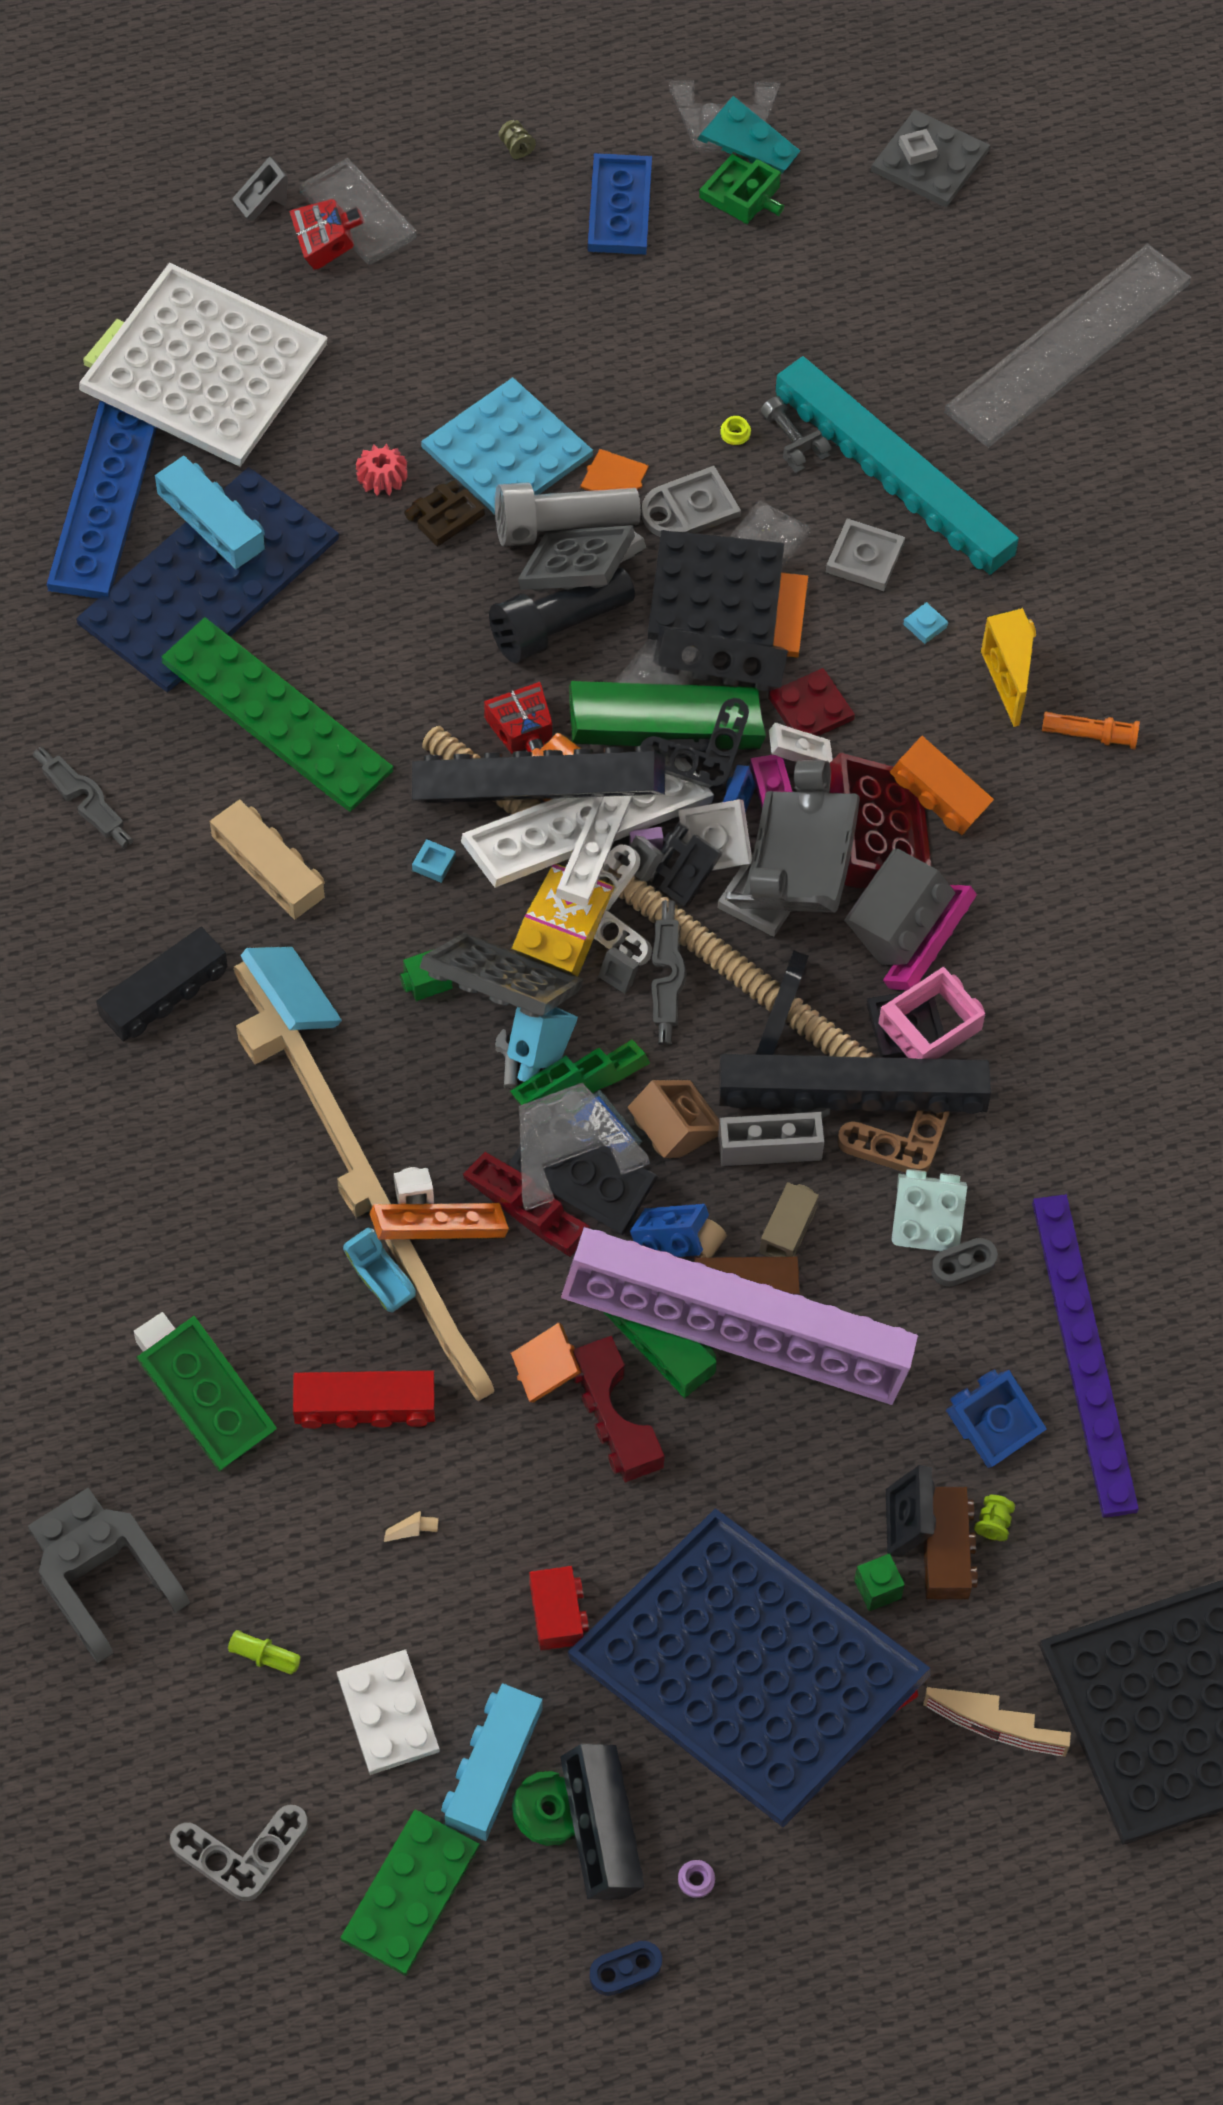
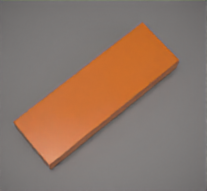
M781 573L773 646L783 647L788 650L787 657H799L808 582L807 575Z

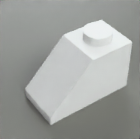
M410 1167L403 1169L401 1172L394 1173L398 1204H434L433 1186L428 1168Z

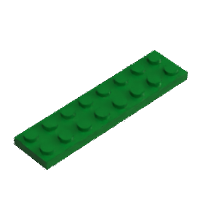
M206 617L162 656V664L349 812L355 809L393 772V766Z

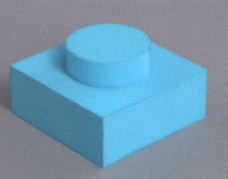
M926 602L906 617L903 625L926 644L947 628L948 621Z
M426 839L412 863V871L442 883L456 858V851Z

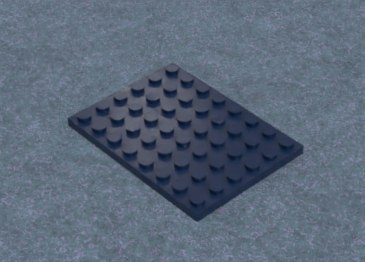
M716 1508L568 1651L569 1658L783 1828L931 1676L930 1667Z

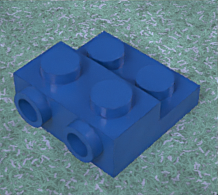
M994 1369L977 1380L980 1384L977 1389L971 1393L968 1388L958 1392L950 1398L953 1405L946 1409L964 1439L969 1438L987 1468L995 1466L1047 1429L1010 1370L997 1374Z

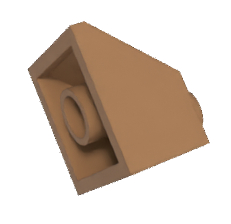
M652 1080L627 1107L633 1114L636 1125L645 1131L653 1142L654 1150L664 1158L683 1157L718 1137L720 1120L690 1080Z

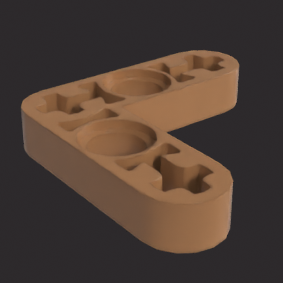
M917 1111L908 1138L859 1122H848L839 1130L838 1146L849 1155L905 1173L907 1169L927 1172L932 1165L950 1112L936 1113L935 1117L930 1115L931 1111ZM922 1125H930L936 1130V1134L933 1137L925 1138L918 1133L917 1129ZM852 1133H857L858 1140L854 1144L849 1143L848 1137ZM868 1137L873 1138L870 1150L865 1149ZM879 1143H889L894 1148V1152L891 1155L884 1156L879 1154L875 1147ZM900 1147L905 1148L902 1160L897 1159ZM916 1153H920L923 1160L918 1165L912 1163V1157Z

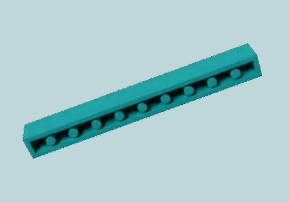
M802 356L777 374L775 392L785 404L789 403L796 409L803 421H810L822 433V437H825L827 440L831 439L836 443L845 457L856 460L861 465L865 474L877 478L889 494H895L904 501L906 508L910 512H917L924 518L932 531H939L944 535L953 549L964 552L977 569H983L991 575L1016 555L1019 538L808 359Z

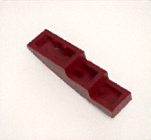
M484 1152L463 1173L464 1179L494 1203H500L501 1208L523 1226L569 1257L576 1252L583 1228L590 1229L589 1225L565 1212L561 1202L537 1189L533 1179L487 1152Z

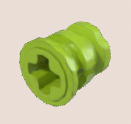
M991 1494L986 1496L983 1502L985 1507L981 1509L979 1515L981 1521L975 1523L974 1530L977 1534L988 1539L1005 1541L1009 1537V1532L1006 1528L1010 1526L1012 1520L1010 1514L1014 1512L1015 1504L1013 1501L1000 1495Z

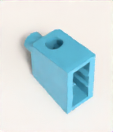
M517 1007L507 1055L509 1058L521 1063L517 1075L519 1080L525 1082L539 1073L541 1068H547L562 1058L577 1022V1016L555 1007L543 1016L531 1017L523 1014L520 1011L521 1008Z

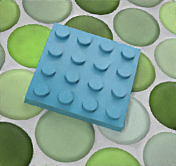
M513 377L421 441L422 448L494 515L495 492L498 484L529 482L532 485L534 494H540L593 456V449Z

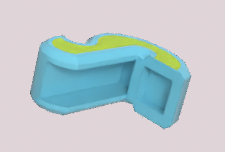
M366 1228L344 1244L343 1250L353 1268L365 1285L377 1296L386 1311L394 1312L416 1296V1289L385 1251L381 1241L378 1240L376 1232L372 1228Z

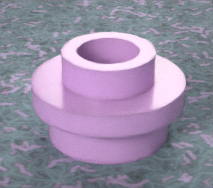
M689 1861L679 1871V1887L689 1897H704L714 1887L715 1873L712 1867L704 1861ZM700 1874L704 1881L701 1885H693L689 1880L690 1876Z

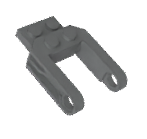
M86 1488L28 1525L29 1532L44 1552L39 1569L42 1584L97 1663L108 1658L114 1652L104 1634L68 1582L79 1579L119 1553L122 1547L127 1546L157 1591L164 1593L172 1606L174 1614L190 1604L182 1586L131 1513L104 1510L89 1488Z

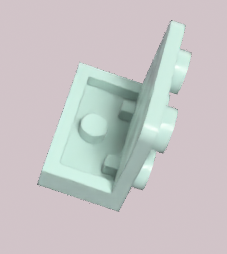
M907 1169L906 1175H898V1191L892 1231L893 1244L935 1251H943L959 1245L967 1193L966 1182H960L961 1176L941 1173L940 1179L926 1177V1171Z

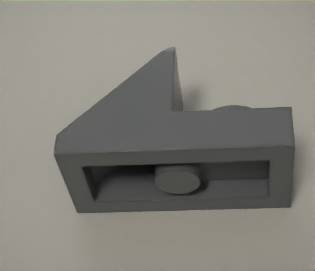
M269 156L232 200L247 219L254 221L272 200L283 206L286 205L288 176L276 160Z

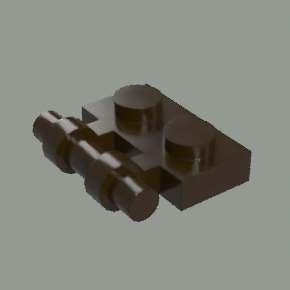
M454 479L446 484H439L433 489V493L424 499L422 497L412 502V506L404 511L409 521H413L419 516L422 517L417 520L418 528L437 547L485 515V507L466 489L456 495L454 494L460 489ZM440 502L443 503V504H441L440 506H438L437 508H435V509L433 508V507H434L435 505H437L438 503H440Z

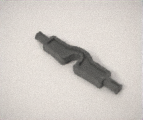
M38 747L39 751L37 749L34 751L33 757L43 765V774L54 784L66 801H71L81 794L88 795L78 806L80 816L96 827L105 838L112 836L123 849L127 847V843L129 845L133 843V838L122 829L124 827L123 820L105 803L103 792L97 783L86 776L78 775L60 756L53 758L44 747Z
M667 900L662 901V920L656 921L655 943L652 962L655 967L672 970L670 976L654 979L651 984L653 1022L656 1026H659L658 1045H664V1043L672 1045V1026L678 1025L679 994L684 988L687 975L686 965L680 954V924L678 920H675L676 902L669 900V904Z

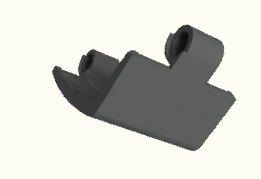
M797 760L794 770L796 785L794 789L797 792H766L755 849L743 894L739 892H726L725 900L740 909L833 913L837 911L849 866L860 797L853 793H830L831 767L829 761Z

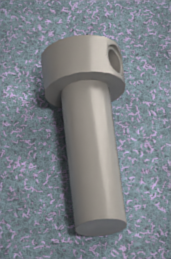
M529 482L498 484L496 487V529L500 544L503 547L533 545L536 541L537 532L638 525L640 522V498L636 488L534 494L532 485Z

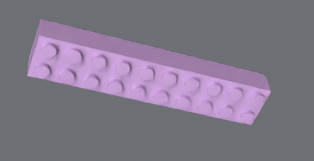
M586 1227L583 1228L561 1295L562 1299L890 1405L893 1404L910 1370L918 1337L917 1334L907 1332L900 1327L879 1323L866 1316L845 1312L835 1306L814 1302L801 1295L780 1291L767 1284L746 1280L733 1273L712 1269L702 1263L678 1258L668 1252H660L641 1246L637 1242L626 1241L607 1235L603 1231L592 1230Z

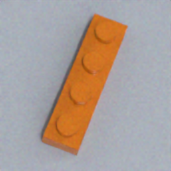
M500 1203L373 1204L370 1211L378 1240L505 1238L509 1230Z

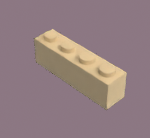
M239 799L210 820L212 837L294 920L325 898V881L321 874L314 868L310 870L304 864L300 853L295 848L289 849L283 843L279 832L273 827L268 828L262 822L260 814L254 807L250 806L248 808Z

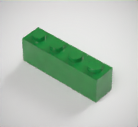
M603 1312L683 1398H686L715 1374L717 1358L708 1345H701L698 1342Z

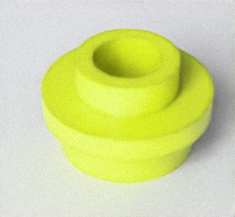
M731 416L722 424L720 434L726 443L741 445L749 440L751 428L743 417ZM737 430V431H739V433H734V432H731V431Z

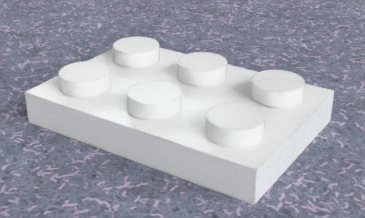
M406 1649L337 1671V1677L370 1775L440 1752Z

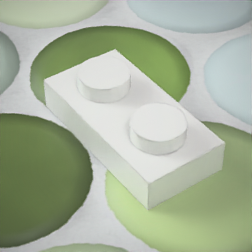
M774 723L769 730L771 752L773 755L795 762L797 760H824L830 763L833 760L830 740L778 723Z

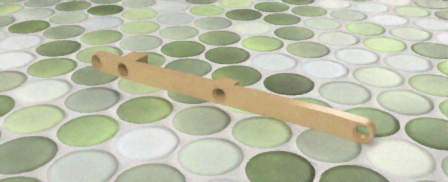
M244 961L234 966V973L238 982L259 1012V1014L236 1025L239 1042L254 1064L282 1050L285 1051L348 1170V1173L337 1178L338 1189L354 1216L357 1218L371 1211L373 1204H391L299 1031L288 1029ZM385 1239L399 1268L416 1289L415 1298L443 1351L474 1398L480 1401L493 1394L494 1387L489 1376L458 1331L410 1239Z

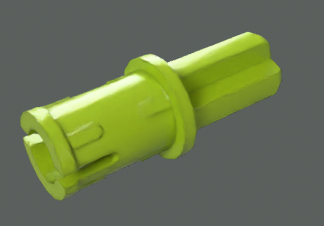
M236 1630L233 1633L228 1645L229 1652L256 1661V1665L259 1667L267 1665L288 1674H293L297 1671L301 1660L299 1654L273 1645L270 1639L263 1641L240 1630Z

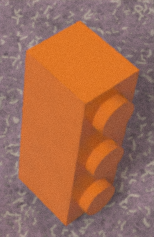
M923 736L912 745L890 771L900 786L909 789L919 798L920 803L925 808L936 813L943 820L947 828L957 831L961 835L968 830L994 800Z

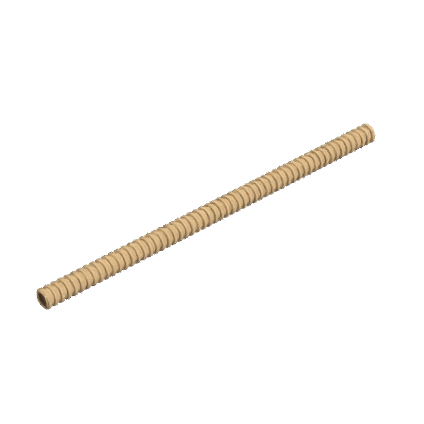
M441 726L432 728L423 740L422 748L430 751L431 755L443 756V760L453 759L454 754H472L473 759L481 758L478 754H474L470 748H466L465 744L459 743L457 738L451 737L449 732H444ZM537 799L497 801L499 807H504L507 813L512 814L541 804ZM609 868V870L607 871L615 875L618 879H620L622 876L617 873V870L615 871ZM635 875L618 896L620 899H625L628 905H633L636 911L641 910V914L644 917L649 916L648 920L652 923L662 920V901L667 900L669 904L667 897L662 898V893L659 891L655 892L654 887L651 885L647 886L646 881L639 880ZM604 878L601 880L603 882L613 885L612 880L610 878ZM675 905V920H678L680 924V944L687 946L690 952L695 951V955L698 958L703 957V962L706 964L711 963L712 969H719L718 973L720 975H726L728 981H734V985L737 988L742 987V991L745 994L750 993V997L753 1000L758 999V1003L761 1006L766 1005V1010L771 1012L780 989L779 982L777 980L771 981L772 977L769 974L763 975L764 971L761 968L756 969V965L753 962L748 963V959L745 956L740 957V953L737 950L732 951V946L729 944L724 945L725 941L723 939H716L717 935L715 933H709V929L705 926L701 927L699 921L693 922L691 915L685 916L686 912L683 909H678V906ZM794 997L785 1024L790 1023L789 1027L791 1029H798L797 1033L799 1035H806L805 1039L808 1042L814 1041L813 1045L816 1048L822 1047L821 1051L824 1054L830 1053L829 1056L875 1057L872 1052L867 1053V1049L864 1046L859 1047V1043L856 1040L851 1041V1036L848 1034L843 1035V1030L840 1028L835 1029L834 1023H827L826 1017H819L818 1011H811L810 1005H803L801 998L795 999Z

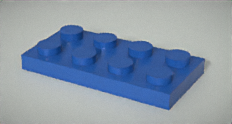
M594 153L588 252L646 255L652 156Z

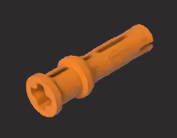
M1045 711L1042 732L1101 740V743L1107 746L1110 743L1128 745L1130 749L1135 750L1140 721H1135L1132 724L1114 721L1113 717L1105 718L1104 721Z

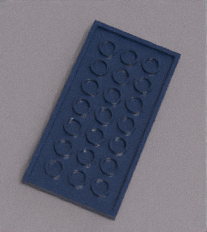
M250 467L228 484L223 491L231 501L235 500L241 505L245 514L251 520L255 519L261 524L265 532L263 536L265 550L238 569H235L194 528L185 522L113 585L109 596H101L76 618L79 626L167 693L182 679L162 664V656L195 625L206 617L228 636H232L339 539L337 531Z

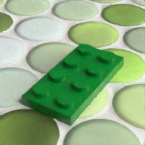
M195 1316L188 1319L136 1357L218 1471H221L277 1429Z
M415 1809L341 1935V1941L406 1976L479 1849V1843Z

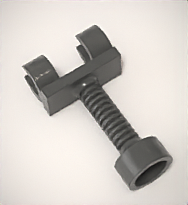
M779 396L773 397L763 404L761 408L763 416L768 422L776 421L792 442L784 447L783 458L795 473L805 468L803 463L806 462V459L802 453L811 448L820 460L830 456L828 452L831 450L830 443L825 437H822L820 430L803 437L785 414L787 405Z

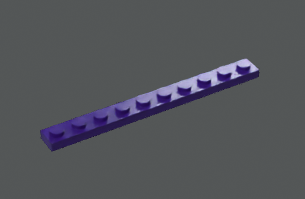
M1067 1194L1034 1198L1032 1205L1102 1517L1134 1514L1138 1512L1139 1508Z

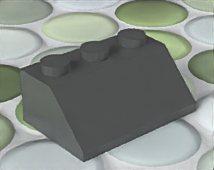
M893 849L844 921L880 964H907L956 892L937 869L900 849Z

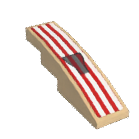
M926 1688L923 1705L961 1727L989 1739L1025 1750L1064 1757L1067 1755L1070 1747L1071 1732L1034 1728L1035 1714L999 1710L1000 1696Z

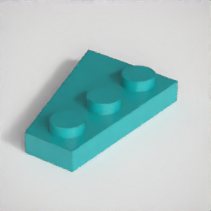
M734 96L731 97L697 139L706 144L709 141L721 146V150L729 154L735 152L748 158L751 163L758 159L777 169L781 174L784 173L800 153L796 146Z

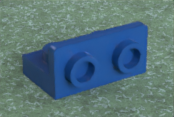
M705 1204L644 1208L630 1233L633 1241L641 1246L660 1252H668L675 1257L698 1256L703 1251L698 1233L707 1220L709 1213Z

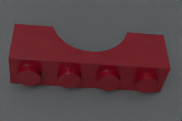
M612 1335L575 1348L573 1353L581 1373L573 1377L575 1383L581 1382L586 1392L582 1394L584 1406L589 1414L594 1412L599 1422L595 1424L596 1433L602 1444L607 1442L612 1453L608 1454V1459L614 1474L621 1473L624 1482H628L663 1469L665 1455L652 1426L637 1425L626 1421L615 1411L611 1404L610 1395L614 1387L624 1378L625 1368Z

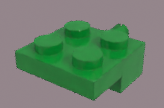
M731 154L699 190V198L746 224L762 209H767L780 216L784 210V205L773 200L771 197L780 188L781 172L758 159L751 164Z

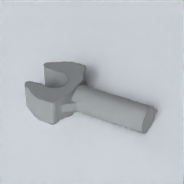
M503 1029L496 1038L495 1050L505 1056L504 1088L517 1087L518 1062L507 1055L509 1044L506 1042V1030Z

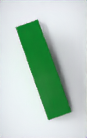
M630 1040L608 1055L600 1048H597L574 1064L567 1056H564L510 1092L525 1111L557 1105L591 1094L616 1083L647 1066L650 1062L643 1050L633 1040Z

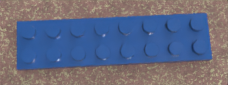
M101 400L47 581L48 591L98 599L101 596H109L110 589L114 584L157 427Z

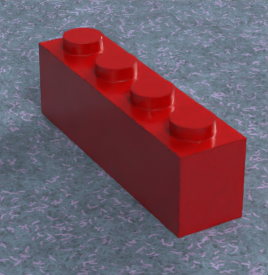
M434 1370L294 1373V1423L301 1424L302 1427L308 1429H315L321 1427L322 1424L336 1423L341 1428H352L357 1426V1423H371L374 1427L384 1428L391 1426L394 1422H406L407 1425L412 1427L425 1426L427 1422H435Z

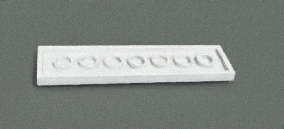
M668 755L666 756V766H669L670 758H668ZM675 758L674 763L677 769L688 771L692 768L685 758ZM665 773V795L633 796L614 841L629 836L630 832L634 830L647 829L678 817V810L711 804L714 794L707 787ZM596 797L560 798L546 801L462 833L461 843L494 888L570 859Z

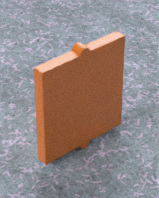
M599 449L592 464L587 466L588 472L580 488L587 491L636 488L638 490L642 488L641 482L649 465Z
M557 1323L511 1353L519 1373L517 1380L522 1382L529 1402L534 1403L581 1373L573 1353L575 1347L569 1343L563 1325Z

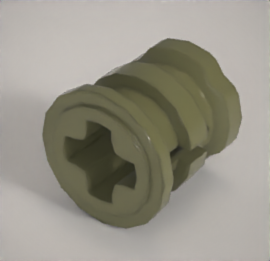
M518 120L506 122L498 133L499 138L504 142L513 159H519L531 154L536 146L533 136L528 134Z

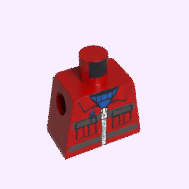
M334 199L289 211L303 256L314 270L323 267L353 248L355 243L350 230L365 223L358 207L344 212Z
M540 682L484 701L485 720L511 754L524 749L529 752L535 748L541 749L545 745L544 742L551 740L552 720Z

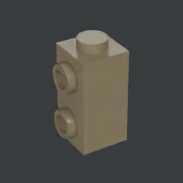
M787 1182L761 1237L759 1253L768 1257H795L817 1210L819 1194L814 1193L812 1189L805 1185H794Z

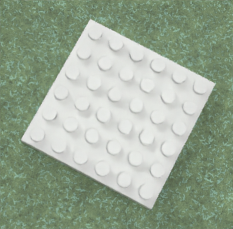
M169 262L79 382V390L241 467L324 350L328 337Z

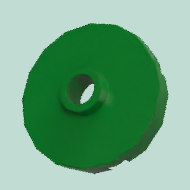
M553 1771L537 1772L527 1777L515 1792L512 1802L513 1818L521 1833L531 1841L545 1846L560 1845L575 1835L565 1779L559 1776V1773ZM542 1806H549L553 1814H545Z

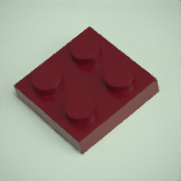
M824 668L783 685L781 688L772 690L768 694L769 700L787 727L815 736L822 735L853 721L855 717L854 712Z

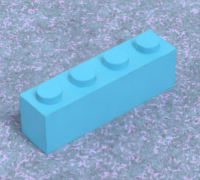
M182 456L155 475L158 495L235 569H238L265 550L263 537L265 532L261 524L255 519L251 520L237 501H231L217 482L212 483L197 463L192 464L185 456Z
M503 1683L497 1694L493 1692L490 1694L484 1713L488 1714L484 1726L477 1725L471 1738L470 1746L474 1747L469 1759L463 1758L457 1770L456 1779L460 1780L455 1792L449 1791L443 1802L441 1812L445 1813L446 1826L487 1841L542 1712L541 1698Z

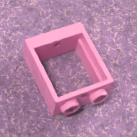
M942 967L882 1006L878 1024L908 1058L938 1059L982 1030L985 1011L982 1004L976 998H971L964 990L960 979L956 975H951ZM940 993L963 1019L964 1023L932 1044H929L905 1015Z

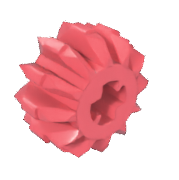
M387 443L383 448L378 449L373 445L372 451L363 450L361 458H358L356 462V474L359 484H363L365 492L374 488L376 496L380 494L381 490H385L390 496L392 487L401 490L402 482H406L408 477L405 456L400 455L398 448L389 450Z

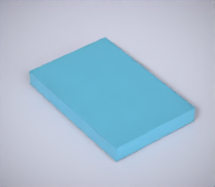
M293 947L246 948L241 954L242 960L289 1030L334 1028L340 1024L342 1019Z

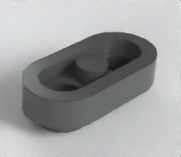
M975 1238L943 1250L933 1259L931 1267L932 1276L940 1285L951 1287L987 1274L996 1264L997 1249L991 1241L984 1238ZM982 1255L985 1261L981 1263L976 1262L973 1256ZM949 1266L954 1269V1273L946 1274L942 1268Z

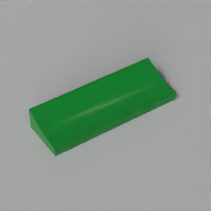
M571 681L569 686L572 742L575 744L640 746L649 737H659L665 740L694 739V742H698V739H710L721 706L726 700L731 698L743 700L749 709V716L738 749H760L766 737L757 688ZM733 706L731 710H725V712L730 714L727 726L725 727L720 724L719 727L730 728L738 733L739 730L732 729L736 718H742L743 716L738 713L739 708ZM721 735L715 739V745L718 749H732L733 742L727 735Z

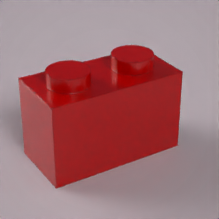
M572 1566L529 1572V1584L540 1651L574 1646L583 1637V1633L589 1632L586 1611L579 1612L578 1599H583L581 1578H574Z

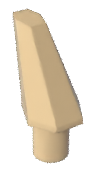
M421 1511L388 1528L385 1533L384 1542L419 1536L420 1531L438 1532L439 1518L421 1517Z

